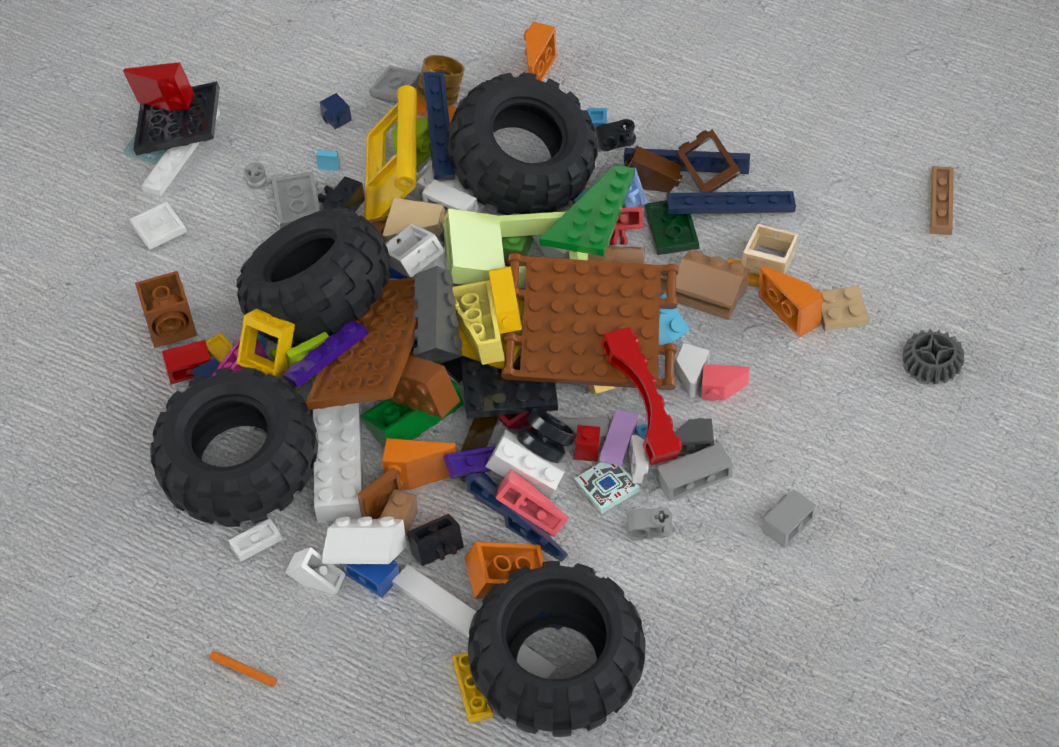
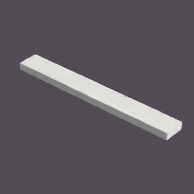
M409 565L393 579V586L469 638V628L476 613L475 610ZM523 644L521 646L517 663L536 676L551 679L557 672V667Z

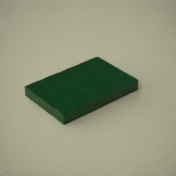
M666 200L645 204V212L657 255L699 249V241L691 214H668Z

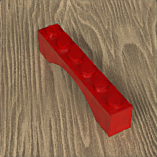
M631 327L605 333L601 346L608 363L619 369L631 380L643 399L647 415V429L643 448L650 465L653 466L676 459L682 449V443L679 436H676L674 433L671 416L666 414L664 399L656 390L655 377L649 373L647 358L644 354H641L637 335L633 334Z

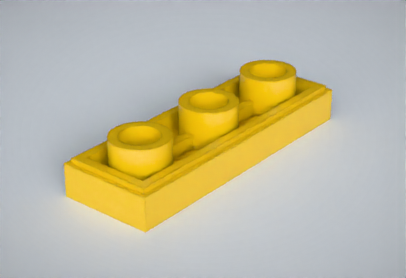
M468 652L452 656L469 724L493 718L492 708L487 704V699L477 689L473 681Z

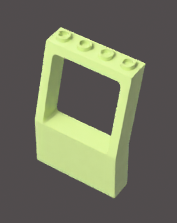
M448 208L443 228L447 270L452 275V283L466 285L490 280L488 270L506 267L502 237L543 235L566 212L497 216ZM569 250L570 259L588 260L587 253ZM519 266V289L525 288L526 266Z

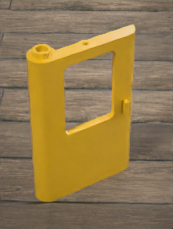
M409 85L398 88L397 104L367 134L364 217L367 220L386 217L390 212L393 198L404 199L416 186L417 90ZM398 121L397 153L386 163V134Z

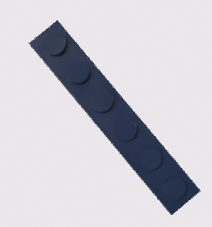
M423 72L433 179L455 180V166L450 162L447 148L449 143L447 134L450 122L444 72Z
M635 148L624 149V163ZM646 149L681 165V171L687 172L677 157V151L679 150ZM692 151L685 155L696 172L722 173L729 168L720 152ZM728 152L739 168L740 174H749L750 153Z
M793 191L667 193L666 196L668 214L795 212L796 210Z

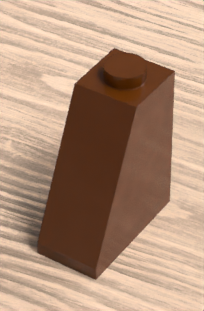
M640 146L635 147L623 165L636 168L644 190L670 193L674 186H679L682 180V175H680L681 165Z

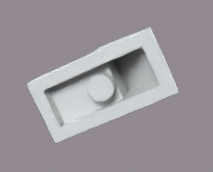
M637 435L631 436L628 457L632 483L642 484L643 476L648 473V469H657L659 464L650 465L643 448L644 440Z

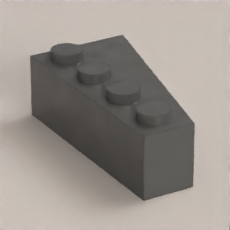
M439 266L415 274V301L418 303V308L414 310V318L418 321V329L414 330V339L417 340L414 356L441 364L462 356V341L459 336V320L455 309L456 299L453 295V278L449 270Z

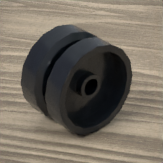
M534 408L527 418L530 426H522L516 437L521 444L538 456L553 463H560L566 454L563 446H570L577 436L576 432L555 416L541 409Z

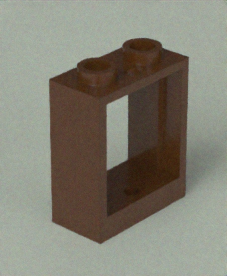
M713 129L702 131L696 136V140L691 143L687 141L678 148L677 157L700 192H714L740 175L739 168ZM711 139L729 165V168L708 182L703 183L685 155Z

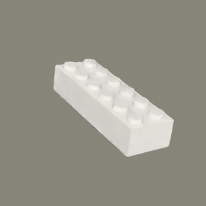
M361 403L313 409V421L317 430L316 438L318 442L317 459L314 462V508L318 523L334 522L340 517H350V519L361 518L357 496L364 489Z

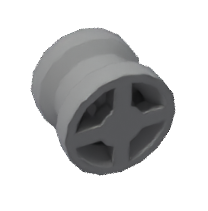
M250 163L245 167L246 182L250 188L259 189L265 186L267 177L265 168L261 163Z

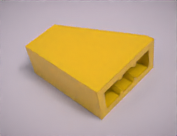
M511 266L488 270L500 334L522 330Z

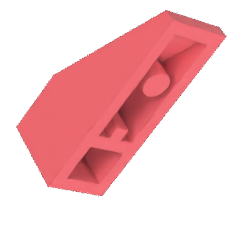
M512 470L508 472L497 487V500L554 537L568 520V517L532 483Z

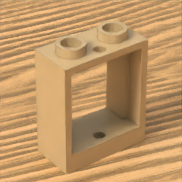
M757 224L743 252L742 265L745 268L751 269L750 273L760 275V268L762 266L786 274L797 250L799 234ZM759 245L786 252V255L783 258L756 251Z

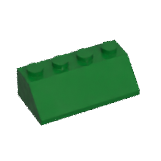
M451 380L460 401L443 418L428 415L419 410H413L410 407L402 404L399 405L388 399L381 401L360 415V417L379 444L385 448L387 438L413 440L419 437L421 433L437 425L439 421L448 415L456 412L458 408L464 405V401L457 383Z

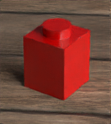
M577 425L574 460L597 462L600 427Z

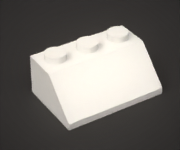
M505 430L485 467L504 478L512 470L532 483L549 499L555 492L565 472L566 464L562 462L553 463L538 456L521 444L515 434Z
M391 516L381 519H372V517H361L359 519H350V517L337 518L327 530L322 564H390L407 547L403 519H394Z

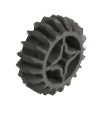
M931 329L928 332L921 330L919 335L913 333V336L908 338L903 348L902 360L906 371H910L911 377L917 376L918 382L925 379L927 384L930 381H934L937 385L940 380L946 383L948 378L953 380L964 365V349H962L961 342H956V336L949 337L948 332L941 333L940 329L937 332H933Z

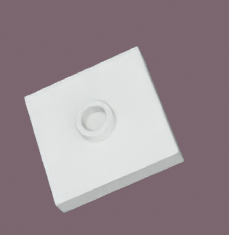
M168 202L129 219L132 227L149 250L187 232L186 227Z

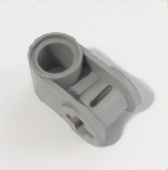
M667 508L634 509L627 513L628 536L633 540L666 538L673 532L672 513Z

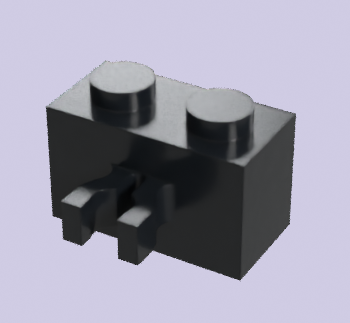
M346 176L343 177L334 190L326 185L324 191L327 195L321 193L318 195V200L322 203L323 209L328 208L329 210L340 207L356 212L365 201L363 183Z
M446 514L407 532L411 554L421 566L430 564L437 559L442 561L446 555H455L457 550L464 548L460 525L450 514Z

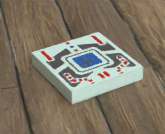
M601 462L574 478V483L601 514L640 491L639 485L632 483L631 476L622 466Z

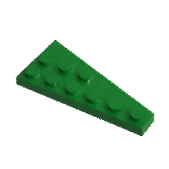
M614 165L539 238V245L604 256L633 182L635 168Z

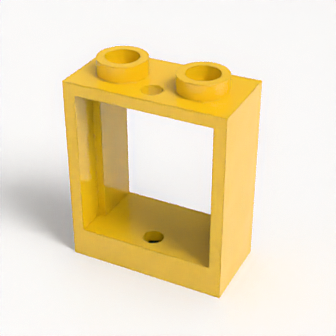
M259 309L244 315L236 364L260 370L265 373V376L270 373L278 378L281 377L288 368L286 351L291 349L295 324L273 317L271 314ZM258 330L279 338L275 362L254 354Z

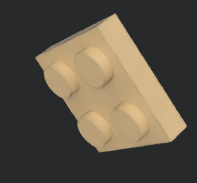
M859 286L820 291L823 296L821 318L825 331L869 325V316Z

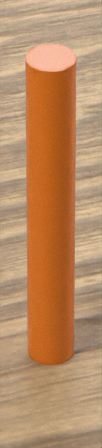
M214 650L209 656L210 660L270 687H274L277 683V678Z

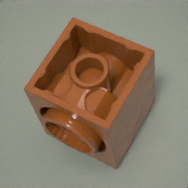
M178 271L135 283L154 348L197 336Z

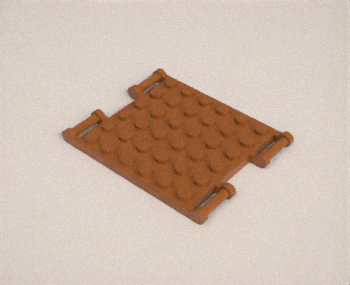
M518 253L509 255L516 298L524 300L522 335L515 333L504 334L506 346L504 368L501 373L503 379L636 388L625 374L608 363L601 346L605 333L631 327L633 334H636L638 337L641 354H644L647 358L649 373L655 377L656 389L674 390L676 388L674 355L677 353V345L673 343L659 345L660 309H676L678 307V299L676 298L678 265L522 256ZM519 266H526L525 289L518 288ZM661 275L667 276V298L665 299L660 298ZM515 345L521 346L520 370L513 368ZM659 355H665V379H658Z

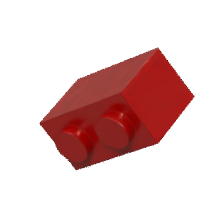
M205 340L162 351L171 384L194 379L192 369L211 360Z

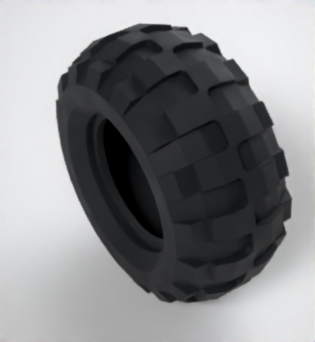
M510 72L480 83L468 92L467 97L459 102L447 134L449 139L447 146L451 164L455 166L459 182L465 190L470 188L474 192V197L482 205L486 206L489 203L498 208V213L504 215H512L513 212L521 214L551 213L567 206L570 200L576 199L584 190L595 168V160L598 155L597 137H595L594 125L588 111L581 109L580 100L571 91L567 94L559 89L560 83L549 78L546 82L536 79V74L525 72L518 77H513ZM504 128L527 130L538 136L545 143L550 152L551 159L540 163L519 161L501 149L496 142L494 132Z
M337 207L332 210L327 208L303 216L272 234L252 252L251 257L243 264L240 269L241 275L237 278L236 282L241 312L243 315H246L255 309H259L271 314L273 317L295 324L291 347H296L324 332L328 336L336 334L345 324L350 323L352 320L355 321L365 314L368 308L382 295V288L388 283L390 278L388 271L390 268L388 248L376 227L362 215L358 216L354 211H348L347 208ZM258 330L259 335L278 345L279 338Z
M229 367L216 369V375L203 379L202 375L189 381V388L184 392L177 390L169 398L166 404V412H160L153 429L154 442H151L150 446L151 463L155 471V477L166 494L167 499L177 509L181 511L186 510L190 517L209 524H213L216 521L225 527H240V522L248 520L255 524L268 519L266 514L273 510L279 509L282 511L292 503L295 492H302L311 476L313 463L317 459V430L306 402L299 393L293 392L291 385L270 373L265 376V373L255 368L243 367L241 372H234ZM251 426L267 432V437L261 449L243 463L228 467H218L202 461L203 453L208 444L217 435L228 429Z

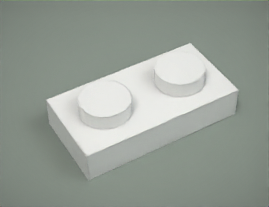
M268 519L228 541L230 547L240 562L280 542L282 536L272 520Z

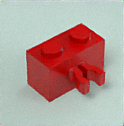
M643 207L622 208L609 242L610 245H617L618 237L620 238V245H628L625 230L643 229Z

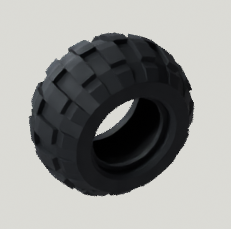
M545 561L542 563V567L530 569L525 566L510 573L506 583H501L500 585L497 583L482 600L483 605L474 614L470 624L468 658L471 675L477 689L485 696L487 704L504 720L508 717L516 721L519 729L532 734H536L538 730L553 732V737L571 736L572 730L584 727V729L590 731L602 725L609 714L613 711L617 713L631 698L632 691L640 681L643 673L646 642L642 629V620L636 607L624 597V591L609 577L600 578L595 575L593 568L579 563L575 564L574 567L560 566V561ZM544 611L549 618L542 619L540 613ZM559 626L573 629L586 637L594 648L597 661L589 669L574 677L546 679L522 668L517 663V657L521 646L533 633L547 627Z

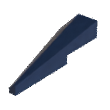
M485 472L469 474L465 478L467 491L473 494L475 499L503 515L506 528L533 545H540L541 550L561 562L568 556L542 528L496 499L498 485Z

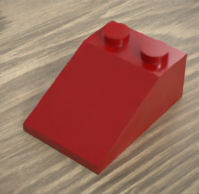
M180 62L125 68L123 70L139 103L168 111L189 109L194 91Z

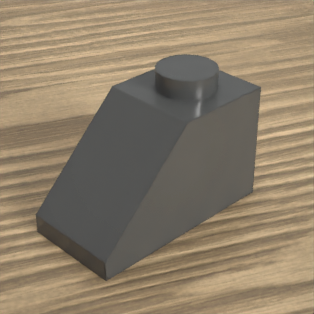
M712 418L689 419L674 432L676 436H679L682 443V449L678 456L693 454L707 446H714Z

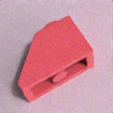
M704 364L702 399L725 401L749 383V367Z

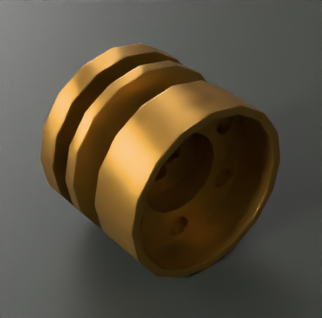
M429 55L425 57L421 69L422 76H420L418 81L417 95L425 101L423 72H444L448 106L455 104L460 90L459 85L462 82L465 70L464 66L459 61L444 55Z

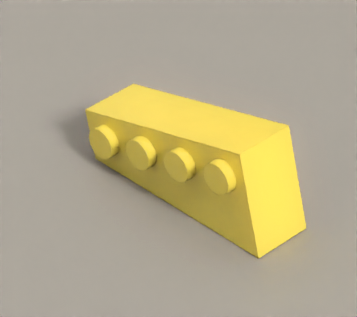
M490 280L452 287L453 295L456 299L455 309L459 325L482 365L504 361Z

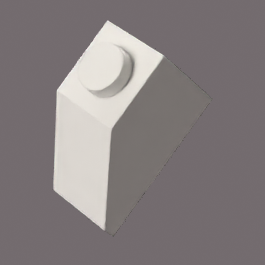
M684 343L681 351H677L675 354L674 364H676L678 378L689 396L694 398L703 378L704 364H709V350Z
M311 547L294 553L285 572L302 586L331 594L338 593L346 575L333 564H322V555Z

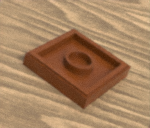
M394 467L357 494L361 517L378 519L393 490L402 491L399 471Z

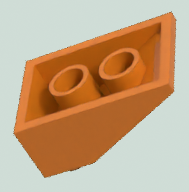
M533 22L524 33L528 73L536 74V79L543 81L557 57L556 30L553 26Z
M762 266L760 268L758 297L799 338L820 326L823 296L819 290L814 289L807 282L768 267Z
M387 438L382 459L384 474L393 467L399 471L401 488L403 490H411L449 478L450 475L444 456L457 452L456 443Z
M475 542L465 556L474 599H484L497 583L499 585L506 583L510 573L525 566L530 569L542 567L544 558L540 545Z

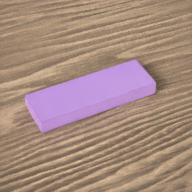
M616 410L600 454V462L623 465L631 436L634 434L639 420V413Z

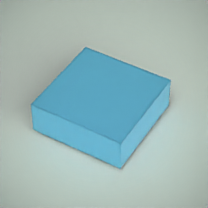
M317 150L318 169L339 171L340 162L337 151Z

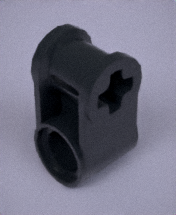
M630 119L601 124L595 129L599 146L603 151L631 146L636 142V135L633 133L635 123Z

